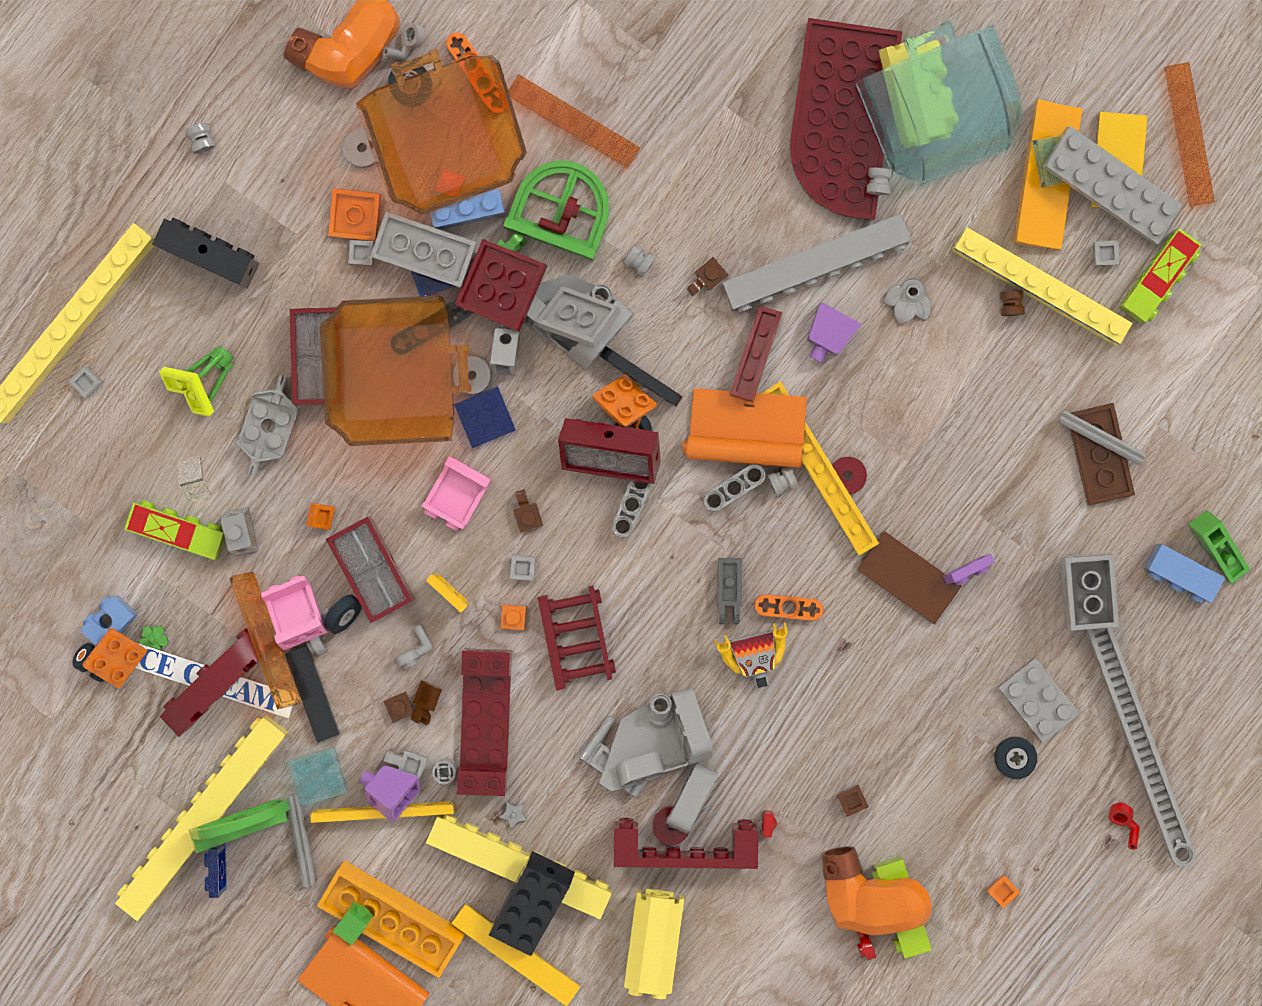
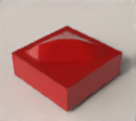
M764 810L761 833L763 837L772 838V832L777 826V821L773 811Z

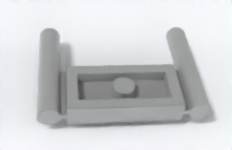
M612 716L606 717L579 755L580 759L601 774L604 771L611 750L600 742L615 722ZM647 782L624 788L623 790L637 798Z

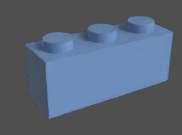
M499 189L429 204L433 226L439 230L505 216Z
M1156 544L1143 568L1149 571V577L1159 582L1162 579L1168 581L1171 589L1179 593L1185 590L1191 594L1190 598L1200 604H1203L1204 601L1212 603L1225 577L1163 544Z

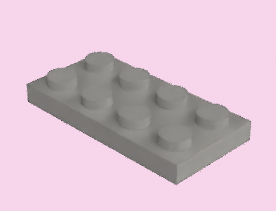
M385 212L370 257L462 288L477 243Z

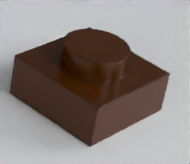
M406 691L383 701L392 723L406 718L414 712Z
M858 784L837 794L847 817L868 808V804Z

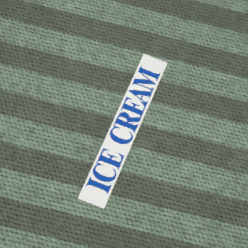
M139 644L147 650V653L135 668L190 686L199 677L196 673L204 665ZM240 677L222 697L289 718L296 695Z

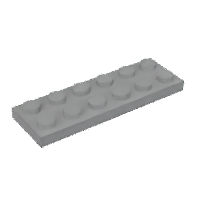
M1071 126L1065 128L1043 165L1044 169L1153 245H1159L1182 206L1178 201Z

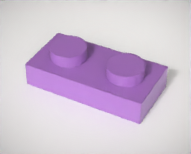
M991 554L983 555L942 576L946 584L955 583L957 586L969 580L968 576L973 573L977 576L989 570L988 566L995 563Z

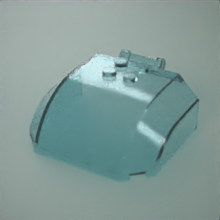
M950 21L942 23L941 27L915 38L912 36L904 39V44L910 57L909 59L889 66L856 83L889 168L893 171L892 173L899 176L902 175L917 184L924 185L1009 149L1021 120V101L1012 69L994 25L956 39L953 25ZM945 36L947 43L921 54L918 53L917 47Z

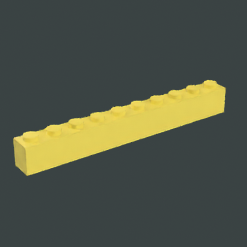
M133 223L0 385V423L8 424L153 248L154 245L152 243L155 238L139 225Z
M266 715L262 719L256 718L249 727L252 732L247 738L243 735L234 746L237 750L233 756L228 754L220 764L223 767L218 774L213 773L205 782L208 786L203 793L199 791L190 801L193 804L188 812L185 809L175 820L178 822V825L174 830L169 828L162 836L163 844L159 849L154 847L146 857L149 860L144 867L140 865L131 877L134 878L129 886L125 884L117 893V896L120 898L115 904L136 921L143 917L195 851L189 829L220 819L289 733L269 716Z

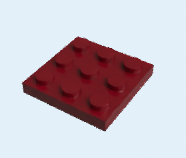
M482 239L454 305L520 332L548 265Z

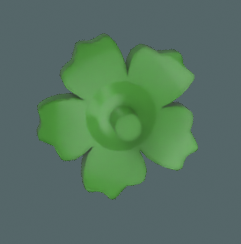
M161 625L154 626L153 629L150 626L143 628L142 636L145 638L139 640L140 644L157 650H161V646H167L169 641L167 635H162L165 629Z

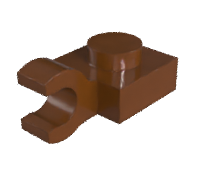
M712 257L695 271L698 279L689 285L687 290L692 296L704 286L710 291L726 278L728 273Z
M525 489L516 491L515 495L520 508L513 511L520 533L543 526L537 504L529 505Z
M420 681L413 703L417 704L411 715L412 721L418 724L421 722L424 725L430 723L431 714L429 711L435 710L442 692L441 688L427 681Z

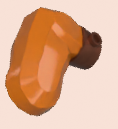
M358 0L352 6L345 20L333 31L331 38H322L320 34L297 27L286 45L284 59L302 71L310 72L321 81L338 87L353 89L378 64L383 56V48L388 47L390 41L396 36L399 30V15L394 6L387 0Z
M852 846L837 847L822 853L826 898L830 913L837 927L869 935H884L917 929L928 922L932 913L931 899L927 890L917 880L908 877L893 880H867L861 874L863 869L856 849Z

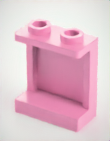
M449 456L444 464L445 467L427 499L423 502L422 507L426 509L424 511L425 514L434 519L440 516L447 520L445 525L457 531L458 528L465 529L492 479Z
M305 576L292 577L288 582L282 585L270 586L265 592L261 593L276 635H274L276 643L283 650L328 633L324 626V620L311 583Z

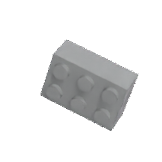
M1099 554L1060 558L1066 629L1073 631L1119 627L1114 555Z

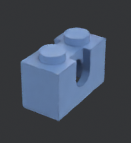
M119 595L112 596V598L107 596L99 604V607L102 609L96 615L91 613L82 622L85 626L80 631L97 645L109 628L112 627L121 633L139 614ZM105 614L112 618V625L110 627H107L102 622Z

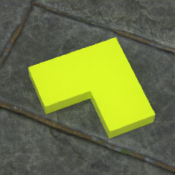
M163 367L159 371L166 389L184 394L192 413L210 416L214 412L197 373Z

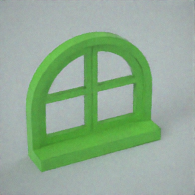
M553 161L543 164L531 171L520 184L503 227L504 229L515 233L518 232L523 236L593 261L609 216V202L606 190L602 182L592 171L578 163ZM560 173L570 174L561 199L533 189L545 177ZM577 178L583 180L591 188L597 202V212L582 206L579 209L583 213L596 217L588 242L567 234L560 235L539 227L537 223L521 218L528 196L532 193L559 203L552 221L559 224Z
M277 798L189 829L196 853L288 821L285 813L291 809L288 798Z

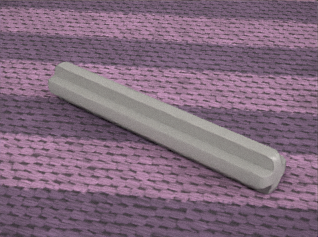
M1063 411L1060 414L1058 422L1135 464L1139 465L1144 461L1146 454L1067 411Z
M290 794L287 796L291 807L289 815L302 886L310 887L315 885L316 881L301 798L299 794Z

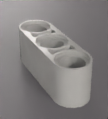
M759 465L745 467L709 490L703 497L704 506L710 511L721 510L760 485L765 479L764 469ZM752 468H756L760 472V478L756 482H751L747 477L748 471ZM736 481L740 484L738 494L732 495L728 492L727 486L730 482ZM711 494H717L720 497V504L715 508L710 507L707 503V499Z
M630 481L612 524L613 532L617 536L627 537L631 534L652 484L648 483L645 489L640 490L635 487L634 481ZM633 497L638 500L639 507L637 510L629 511L626 509L625 502L628 498ZM624 519L629 522L630 528L626 533L617 531L616 523L619 520Z
M695 763L667 818V825L685 834L689 833L716 779V772L699 763Z

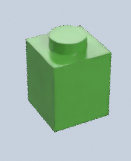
M354 901L333 932L352 946L367 927L373 915L365 906L359 905Z

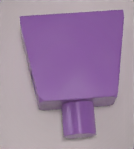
M821 302L807 337L809 342L815 344L809 357L822 363L827 352L835 356L838 355L858 330L861 323Z
M383 766L376 775L365 771L360 778V783L366 786L364 791L367 802L393 823L421 791L417 776L389 766Z

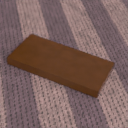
M1114 403L1071 412L1074 416L1122 441ZM1070 429L1087 506L1135 495L1127 459Z
M884 531L877 540L879 544L869 551L857 570L931 623L936 624L962 585L956 586L955 583L946 584L942 576L945 573Z

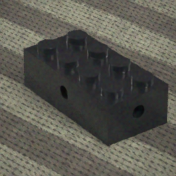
M172 217L171 221L163 219L152 245L248 289L259 265L254 260L255 255L239 247L237 251L232 250L233 245L216 237L215 241L210 240L212 236L196 227L191 231L189 230L190 225Z
M532 851L498 912L489 936L532 956L569 890L575 872Z

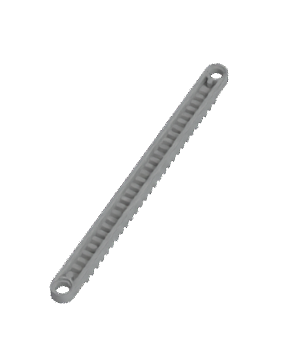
M1074 553V554H1069V555L1066 556V557H1075V556H1082V555H1080V554H1075V553ZM1112 627L1086 629L1087 638L1090 641L1094 657L1097 660V665L1100 668L1104 684L1107 687V692L1110 695V700L1113 703V708L1117 714V719L1120 722V727L1123 730V735L1130 749V754L1133 757V762L1136 765V770L1140 776V781L1143 784V789L1146 792V797L1149 800V805L1153 811V816L1156 819V824L1159 827V832L1169 857L1178 866H1189L1195 859V850ZM1183 847L1188 850V857L1185 860H1178L1176 857L1177 850Z

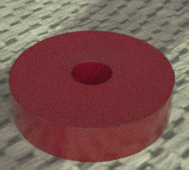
M842 457L832 464L849 494H854L863 488L867 480V471L860 460L854 457ZM845 471L851 472L852 478L850 480L844 479L843 474Z
M673 806L661 808L653 819V832L662 843L668 845L681 843L688 836V834L675 828L669 829L667 827L666 821Z

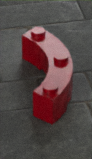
M257 624L251 630L245 628L236 636L238 641L211 666L205 664L196 673L199 677L177 699L172 697L163 706L165 711L160 715V718L178 737L192 727L205 714L208 708L219 700L245 672H249L276 646Z

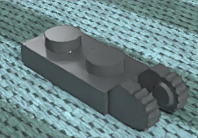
M718 558L717 605L719 606V624H725V606H734L733 622L734 624H739L740 606L742 603V558Z

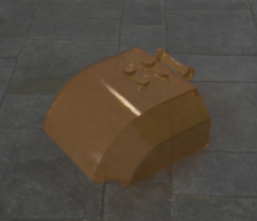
M435 48L429 50L428 54L403 63H392L390 65L396 82L371 91L356 103L372 154L391 200L411 208L421 215L511 183L516 175L514 172L519 162L524 159L527 153L501 64L492 55L462 58L442 66L439 53ZM433 63L434 69L404 79L402 73Z
M434 295L341 301L333 314L320 325L325 424L336 431L349 446L452 441L454 425L453 393L472 392L468 378L467 352H469V345H451L450 324L444 297ZM451 353H458L459 386H453Z

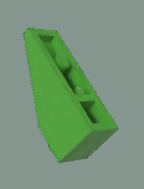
M1208 510L1188 524L1198 542L1230 584H1233L1250 571L1222 521Z

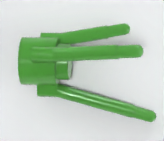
M221 345L217 349L213 348L209 354L185 370L193 372L209 360L210 363L198 374L199 379H201L213 366H216L219 370L224 367L208 397L210 403L228 371L234 366L231 363L234 357Z

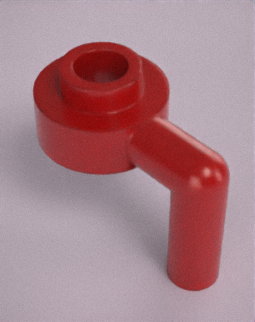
M1115 803L1110 807L1109 820L1116 825L1126 826L1130 830L1128 848L1135 850L1138 845L1140 827L1133 820L1134 811L1126 803Z
M857 931L861 942L857 944L861 958L866 957L868 961L877 958L869 935Z

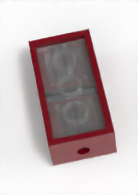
M338 307L289 309L292 405L344 404L341 309Z
M565 418L558 438L562 470L655 484L661 463L659 432L588 422L580 419Z
M367 516L326 538L330 549L370 623L415 600L371 516Z

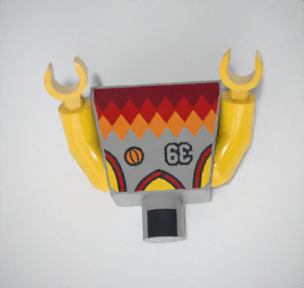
M785 622L782 629H776V624L773 623V631L768 630L731 640L724 635L725 641L723 643H718L716 639L714 643L724 663L734 673L742 674L743 677L753 675L755 688L765 687L769 685L766 672L776 670V665L781 663L786 649V635L788 631Z

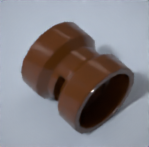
M1023 290L1000 292V300L1003 302L1001 316L1025 315V307L1022 305V299L1024 298Z

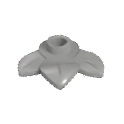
M908 279L902 286L893 287L887 292L884 300L885 304L895 306V318L899 324L910 321L915 315L926 320L931 310L930 300L924 295V285L918 279ZM915 287L917 288V293L911 295L908 293L909 289Z

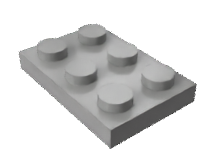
M561 286L536 320L539 328L596 348L621 311L614 304Z
M1036 658L1031 659L998 686V689L1042 743L1080 714Z

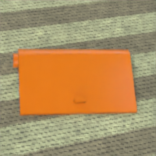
M694 388L690 435L688 440L683 441V454H687V459L801 468L807 397L756 393L752 403L730 396V391Z
M334 926L324 936L327 939L326 943L297 979V981L330 1006H422L430 994L358 938L351 946L333 932Z

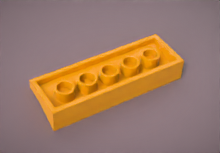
M1041 99L1034 102L1013 243L1061 250L1071 187L1044 169L1043 165L1067 126H1071L1079 132L1083 108L1061 105Z
M345 860L337 870L317 907L339 920L354 901L359 905L365 906L373 917L363 930V934L440 978L465 935L464 932L449 921Z

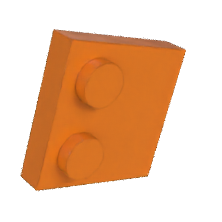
M332 188L328 236L376 241L381 193Z

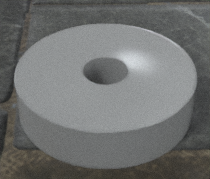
M356 129L346 136L343 143V152L346 159L352 165L359 168H367L379 160L382 146L379 138L372 131ZM361 144H365L367 148L366 151L359 152L358 147Z
M468 356L458 361L455 365L453 381L462 392L478 394L488 387L491 381V371L488 364L481 358ZM470 371L476 372V378L473 380L468 378Z

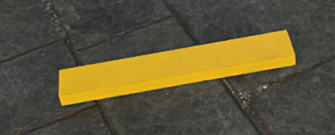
M455 802L409 804L399 817L454 814ZM373 806L316 809L310 814L311 823L386 818Z
M465 903L451 924L565 1006L569 1004L580 989L581 985L535 952H533L532 956H529L489 936L493 922L467 903Z

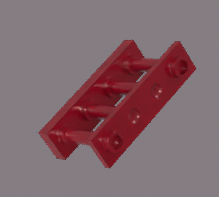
M594 585L589 586L590 594L555 601L548 599V594L537 597L556 691L566 689V683L570 682L569 680L606 673L607 680H612V674L616 673L614 660H609L598 608V604L602 603L600 590H595ZM592 603L595 617L558 624V622L553 623L551 613H555V610ZM597 626L599 640L567 647L558 646L556 636H560V633ZM602 650L604 660L602 664L568 671L567 668H562L561 660L565 659V656Z

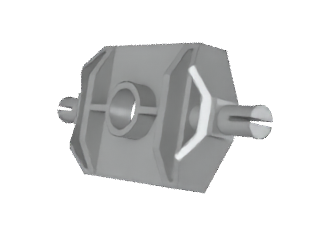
M279 375L276 387L273 390L252 393L253 398L239 439L238 441L236 440V444L250 457L251 461L246 472L248 475L256 477L259 464H262L263 461L283 458L299 411L296 405H292V400L285 392L288 377ZM267 419H271L275 423V429L271 433L263 430V423Z

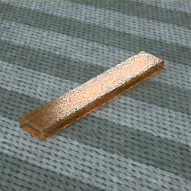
M1190 62L1166 66L1164 70L1189 206L1194 207L1214 203L1215 199Z
M520 74L517 75L506 94L511 99L627 169L640 150V147Z
M254 572L233 575L230 578V582L276 708L278 710L301 703V699L282 648L276 643L274 637L276 632L266 604L261 597V591Z

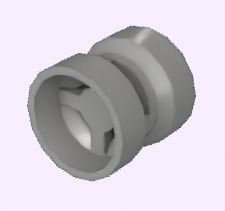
M208 123L197 124L185 130L187 137L192 141L191 148L194 154L203 153L216 147L214 139L210 138Z
M869 168L868 176L871 180L867 185L866 193L883 196L890 195L891 187L888 181L892 178L893 171L885 168Z
M636 244L623 264L629 268H636V273L643 277L656 258L651 254L645 256L643 249Z
M782 467L781 472H772L767 475L777 496L783 494L788 487L793 489L799 486L790 467Z
M443 758L437 761L432 770L435 781L439 784L452 782L457 774V764L450 758Z

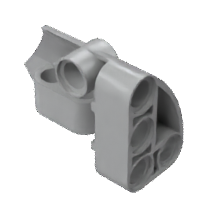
M569 273L540 283L524 324L541 338H549L587 370L634 313L613 297V292L609 286L605 284L595 286ZM561 286L596 298L595 295H600L604 298L605 302L619 307L621 313L596 348L538 327L536 320Z
M692 688L669 695L657 694L651 699L650 703L620 720L599 782L601 786L610 792H614L663 776L665 772L711 759L713 752L712 743ZM662 704L666 707V710L659 712L654 706Z

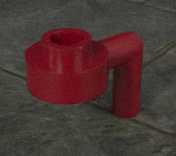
M571 196L568 197L559 224L541 217L538 226L560 235L565 234L571 217L576 219L581 206L576 204L578 199Z

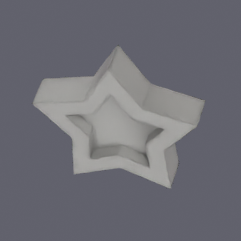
M507 801L506 811L500 818L508 820L511 828L518 821H526L527 819L522 813L524 803L513 805Z

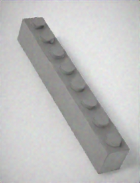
M898 214L722 283V287L731 310L737 309L738 313L751 309V304L760 301V304H764L774 300L773 295L782 292L784 296L795 292V286L804 283V286L808 287L818 283L817 278L826 275L827 279L840 274L839 269L848 266L849 270L863 265L862 260L870 258L871 261H875L885 256L883 252L891 249L893 253L907 248L906 243H909L911 239L902 215Z

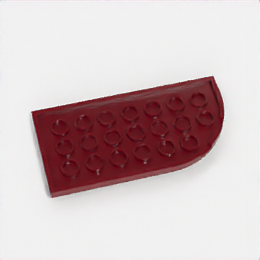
M808 18L790 137L792 167L804 191L823 208L841 216L874 221L879 195L866 193L867 185L871 180L868 172L869 168H883L892 107L879 50L901 44L903 31Z

